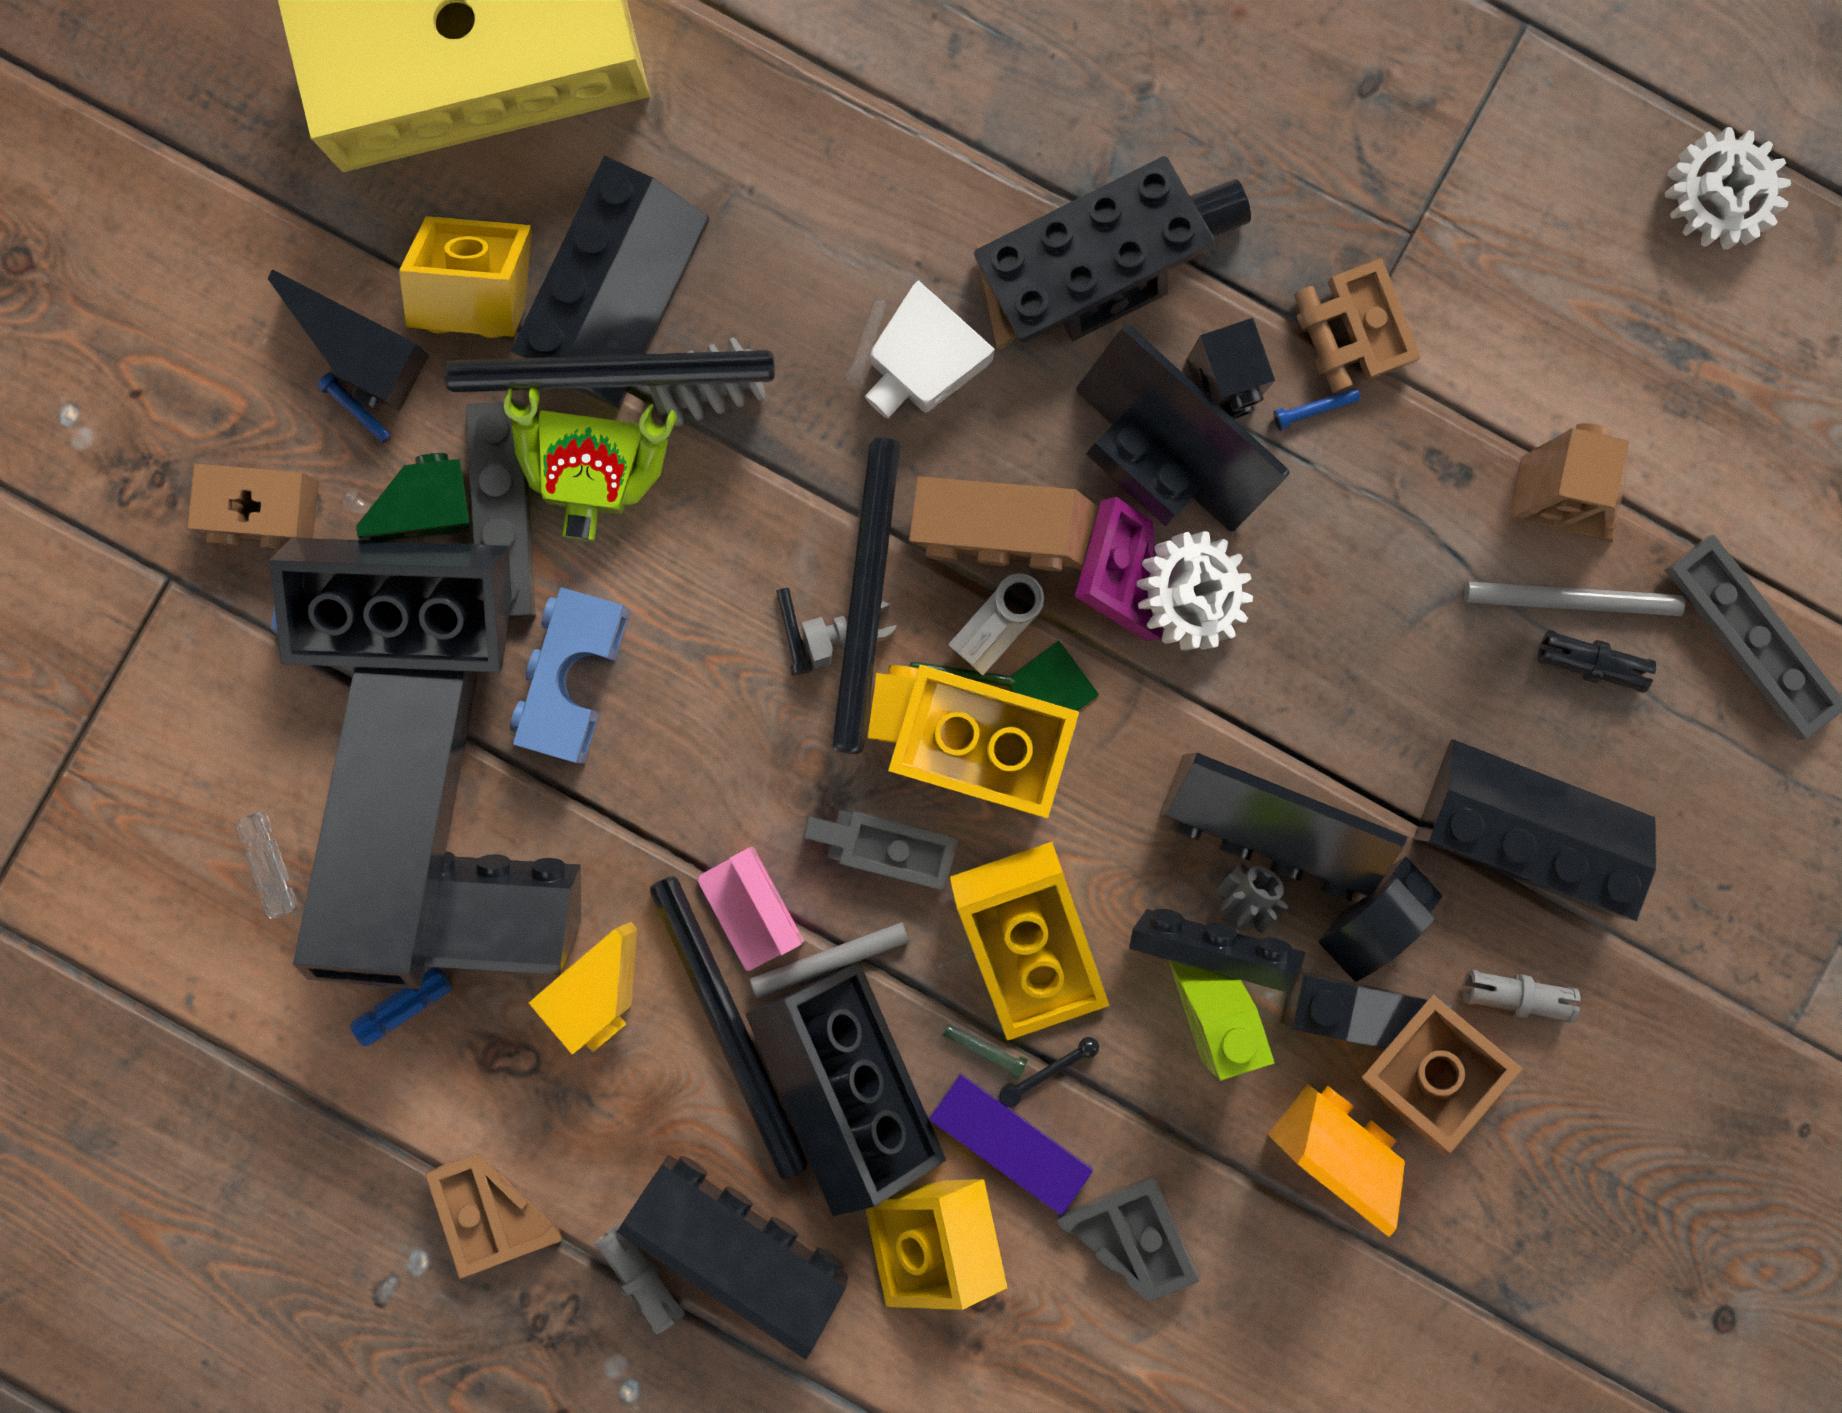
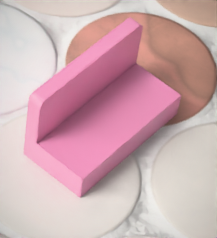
M754 846L732 856L729 860L698 876L697 880L743 967L747 971L753 970L780 954L783 955L804 942Z

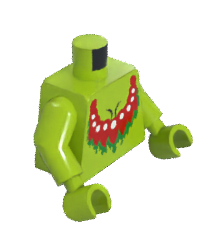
M511 388L507 390L503 407L505 413L512 419L511 426L515 455L530 488L537 493H541L542 499L547 504L566 507L562 537L593 542L595 540L598 512L622 515L625 506L638 503L661 476L668 444L666 438L677 422L675 411L671 410L664 426L656 424L651 418L654 404L647 406L639 420V424L540 410L538 420L534 416L537 412L540 398L539 391L536 388H530L529 400L531 404L526 406L518 405L513 400V390Z

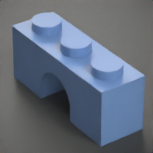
M560 587L557 598H549L541 622V627L547 629L541 650L534 649L527 665L526 680L532 681L526 702L519 701L517 703L510 723V731L516 733L513 745L574 763L585 764L600 712L581 707L571 699L566 687L567 674L576 661L586 656H599L616 661L631 612L630 609L621 604Z

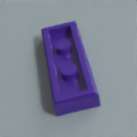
M961 1072L929 1115L930 1121L1061 1216L1093 1172L1091 1166L1008 1106H1005L1001 1101Z

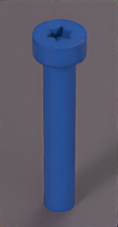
M333 372L326 373L318 381L317 387L323 393L329 392L382 444L386 443L392 434L357 400L349 396L350 394L338 383L339 378Z
M1355 388L1287 411L1284 408L1274 410L1273 417L1276 427L1279 431L1285 430L1290 427V423L1358 402L1361 399L1360 393Z

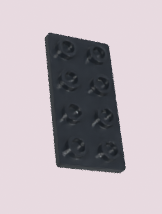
M1162 156L976 249L974 256L1020 342H1026L1062 323L1073 342L1167 295V271L1211 250L1214 247L1215 239L1171 162L1166 156Z
M1125 325L1117 333L1076 387L1078 394L1113 424L1092 445L1086 455L1165 527L1194 498L1223 526L1233 532L1290 474L1289 469L1130 325Z

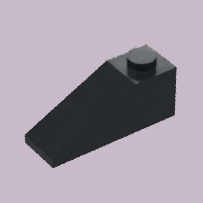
M272 269L267 279L336 375L353 387L349 396L377 411L380 410L383 403L400 411L429 354L417 343Z
M1302 971L1291 994H1286L1281 1022L1291 1029L1387 1048L1429 999ZM1443 1002L1450 1009H1452V1004Z

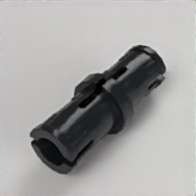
M1548 630L1545 633L1541 644L1561 649L1562 653L1550 649H1539L1538 662L1541 664H1549L1581 673L1583 679L1589 682L1598 683L1602 679L1635 689L1640 693L1648 691L1653 679L1633 674L1631 671L1646 674V672L1655 674L1656 661L1653 659H1645L1612 650L1608 642L1595 640L1592 644L1558 634L1553 630Z

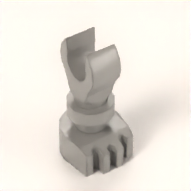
M882 601L880 612L888 610L890 604ZM844 616L834 618V624L829 626L825 625L822 617L800 623L804 641L815 670L830 666L833 646L840 644L841 648L844 649L848 623ZM897 625L878 630L877 642L889 639L894 634Z

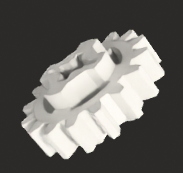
M1726 127L1716 138L1711 132L1705 133L1695 142V145L1690 144L1678 155L1682 163L1678 162L1667 174V176L1678 183L1665 192V198L1678 200L1679 206L1670 213L1672 219L1685 216L1688 220L1682 232L1685 236L1698 229L1703 232L1701 236L1702 246L1707 247L1720 237V243L1724 250L1736 245L1739 239L1744 245H1747L1760 237V232L1765 233L1778 223L1774 215L1787 208L1789 203L1784 198L1778 196V193L1791 186V180L1778 178L1776 171L1782 168L1786 162L1784 158L1773 161L1769 159L1767 155L1773 146L1770 141L1758 148L1753 145L1754 131L1748 130L1738 140H1735L1732 127ZM1711 158V164L1706 167V174L1702 177H1697L1702 163ZM1753 200H1758L1754 212L1749 218L1744 219V214L1749 211V203Z
M1204 531L1192 536L1189 532L1173 536L1172 541L1169 540L1157 544L1154 547L1157 556L1143 561V567L1151 574L1150 577L1137 581V587L1148 591V598L1139 602L1138 606L1139 609H1151L1154 614L1147 623L1149 629L1161 626L1165 628L1162 636V642L1165 644L1180 640L1181 650L1185 651L1197 649L1198 647L1201 650L1217 647L1219 641L1232 639L1236 636L1232 625L1246 623L1248 617L1239 608L1241 604L1253 602V596L1242 592V584L1247 583L1252 578L1249 573L1239 574L1236 569L1243 559L1241 554L1229 557L1225 554L1228 545L1227 540L1221 539L1210 543L1209 532Z

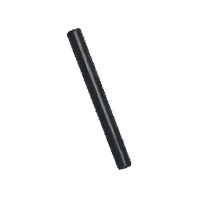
M769 350L460 360L448 361L445 364L444 380L446 388L452 392L507 391L510 388L512 390H530V388L542 390L771 382L775 377V358Z
M885 437L874 438L869 445L832 744L835 751L843 754H859L863 751L865 744L900 454L899 442Z
M675 876L658 881L650 887L651 896L775 1168L783 1180L797 1176L806 1170L807 1160L680 882Z

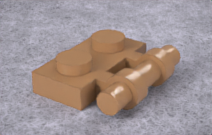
M1382 258L1331 277L1328 285L1334 299L1321 304L1314 286L1306 287L1294 294L1301 312L1297 315L1302 332H1309L1319 357L1314 360L1320 376L1326 375L1333 394L1353 386L1346 366L1359 361L1366 381L1415 363L1421 358ZM1341 317L1352 344L1338 349L1328 322Z

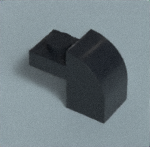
M1405 856L1392 864L1371 897L1366 896L1343 910L1318 943L1356 983L1396 958L1428 928L1435 919L1430 913L1443 895Z

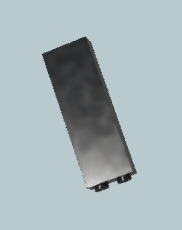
M354 668L293 965L307 980L421 989L476 689L477 676L475 671Z

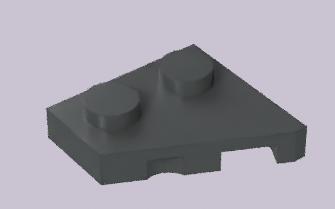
M1155 1175L1067 1210L1062 1216L1058 1215L1057 1221L1060 1228L1068 1234L1072 1232L1095 1251V1257L1111 1271L1121 1273L1127 1279L1128 1285L1148 1302L1199 1282L1200 1274Z

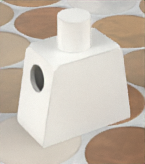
M918 280L912 286L870 352L871 364L883 377L864 397L875 410L887 419L907 398L923 412L927 413L988 367L993 361L995 349Z

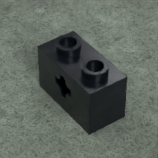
M1253 317L1200 335L1186 358L1194 384L1233 419L1243 417L1255 411L1254 405L1264 400L1263 394L1275 381Z

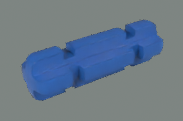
M440 967L431 968L423 974L421 989L401 988L374 1006V1012L371 1010L365 1012L352 1021L350 1029L362 1046L373 1044L386 1035V1029L389 1032L427 1008L429 1006L428 1001H437L449 993L453 988L451 981Z

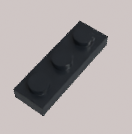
M1146 909L1132 929L1129 949L1290 994L1302 972L1305 957L1304 951L1293 949L1290 944L1277 938L1256 939L1238 934L1231 926L1221 923H1210L1207 925L1186 920L1180 913L1169 909Z

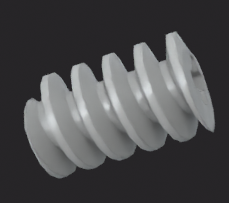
M734 337L728 338V351H752L749 339L748 349L744 350ZM713 343L707 345V352H720ZM693 350L687 351V353H694ZM763 382L649 386L662 424L664 425V415L668 416L671 410H673L677 414L676 427L683 426L685 408L699 421L704 419L705 402H709L716 413L721 414L725 411V396L727 395L730 396L739 408L745 406L746 389H750L759 401L765 400L766 397Z

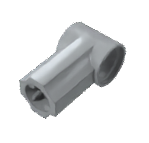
M1017 573L1006 577L1001 581L997 590L948 645L984 676L1026 627L1040 614L1044 602V593L1041 585L1036 579L1027 574ZM1017 585L1026 586L1033 592L1035 597L1033 608L1021 615L1010 612L1004 604V595L1007 590Z

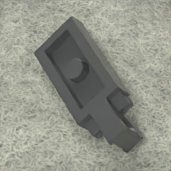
M839 810L836 822L809 816L803 837L830 844L827 858L840 861L839 864L943 891L946 888L958 841L957 837L857 811L850 813Z

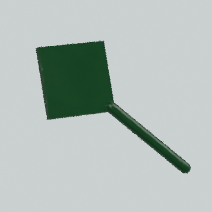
M1059 640L1011 676L987 672L982 676L978 671L921 662H911L909 664V667L919 668V665H924L974 681L1008 686L1014 693L1078 711L1099 695Z

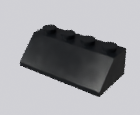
M604 155L511 349L513 355L519 359L646 354L709 222V216L653 177ZM630 387L574 389L620 409Z
M291 538L269 560L281 664L500 672L503 668L512 599L508 545Z
M1454 739L1450 740L1413 840L1604 914L1632 921L1638 920L1656 871V821L1654 816Z
M1190 753L1182 756L1160 811V815L1172 819L1169 829L1197 841L1200 840L1202 832L1222 839L1219 849L1247 861H1250L1253 852L1273 860L1270 870L1297 881H1301L1304 873L1324 880L1321 891L1349 902L1352 901L1354 893L1368 897L1373 895L1404 848L1408 838L1405 835L1200 753Z
M446 851L425 966L561 975L581 924V864H566L557 858H541L535 861L510 860L507 856L500 854H489L480 858L457 857L453 853Z
M860 961L789 991L745 1013L833 1216L875 1207L946 1161Z
M668 1155L616 1232L806 1360L846 1290L848 1275L842 1272L844 1268L843 1263L833 1254L822 1248L817 1247L813 1252L796 1241L799 1236L798 1233L784 1221L771 1217L768 1222L751 1210L753 1206L751 1200L738 1190L726 1186L722 1191L705 1179L708 1175L707 1171L695 1161L685 1156H680L676 1160Z

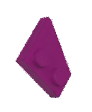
M1117 497L1101 500L1075 597L1146 642L1160 640L1164 632L1163 626L1149 629L1147 623L1153 617L1152 610L1139 609L1138 606L1139 602L1148 598V591L1136 586L1138 580L1148 578L1151 574L1143 567L1142 563L1145 559L1154 557L1155 536L1153 521Z

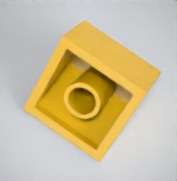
M425 216L399 270L406 328L426 329L437 334L462 332L480 334L487 338L514 337L525 309L532 240L531 225Z
M632 922L612 930L529 1002L530 1006L572 1055L585 1045L593 1053L626 1025L621 1015L632 1006L638 929Z
M984 1179L944 1180L903 1189L877 1206L865 1209L886 1307L963 1310L1007 1289Z

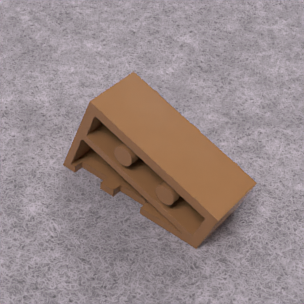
M1580 423L1576 425V428H1571L1559 434L1554 439L1525 454L1521 458L1509 519L1613 542L1626 482L1629 440L1610 436L1611 429L1591 423Z
M918 476L909 541L926 549V557L936 560L958 561V554L977 556V562L995 566H1009L1010 561L1029 563V567L1048 571H1062V568L1082 570L1099 507L1076 489Z

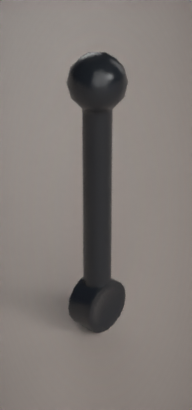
M1085 1037L1079 1042L1077 1049L1017 1085L1012 1083L1005 1084L1000 1090L1001 1102L1008 1107L1016 1106L1020 1102L1023 1093L1079 1059L1095 1057L1100 1047L1098 1041L1093 1037Z

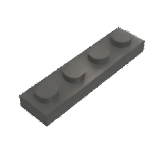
M515 401L518 405L524 406L520 401ZM504 402L466 404L474 544L508 545L512 593L509 618L536 616L528 481L515 455L511 426L512 419L505 413Z
M1715 535L1704 538L1664 569L1797 740L1808 739L1842 712V696Z

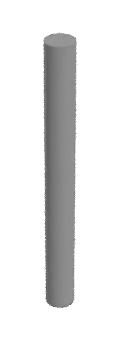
M1469 581L1466 582L1464 588L1465 603L1682 616L1685 610L1684 596L1676 594Z

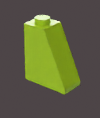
M1168 960L1201 1063L1221 1081L1275 1063L1257 1007L1240 979Z

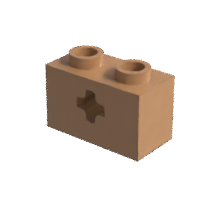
M194 463L187 528L207 535V544L240 547L241 538L260 540V548L279 551L291 538H313L319 481L302 472ZM257 503H261L260 513L254 512L250 513L249 517L246 516L247 507H255Z

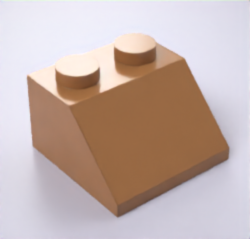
M1433 994L1361 1079L1406 1125L1446 1158L1523 1068Z

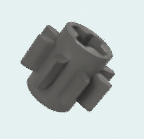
M1240 864L1216 889V892L1224 897L1220 904L1223 918L1232 927L1241 931H1249L1255 927L1260 934H1264L1288 908L1283 901L1279 900L1284 893L1281 880L1274 872L1262 866H1255L1248 870L1244 864Z

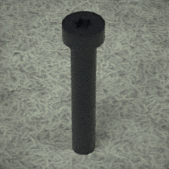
M782 588L776 590L793 665L790 666L791 674L794 676L813 671L811 662H806L790 589Z

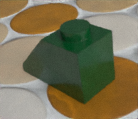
M429 453L415 457L416 464L404 465L356 525L358 539L399 541L470 532L460 459L449 460L446 453Z

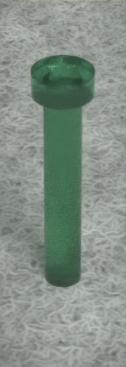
M949 1023L942 1035L1012 1071L1011 1076L1017 1079L1020 1078L1028 1062V1059L1022 1056L1017 1059Z

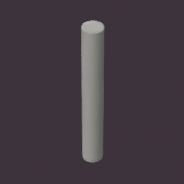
M901 922L750 978L754 993L757 999L904 945L909 943L910 940L904 924Z

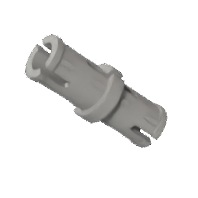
M1470 969L1463 981V986L1475 987L1472 988V991H1462V998L1465 1004L1505 1009L1513 1017L1526 1018L1529 1014L1573 1023L1580 1011L1578 1006L1566 1005L1570 1004V1001H1581L1580 992L1577 988H1564L1536 983L1532 976L1519 974L1515 975L1514 978H1508Z
M621 1222L605 1232L606 1237L600 1236L594 1242L596 1248H599L621 1282L618 1288L624 1296L631 1295L652 1326L653 1332L659 1334L674 1325L672 1318L676 1321L684 1315V1310L678 1306L657 1275L660 1272V1268L655 1260L648 1261L638 1246L616 1232L622 1224Z

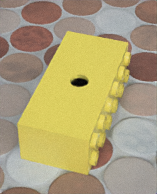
M278 0L310 137L342 172L650 97L627 0Z

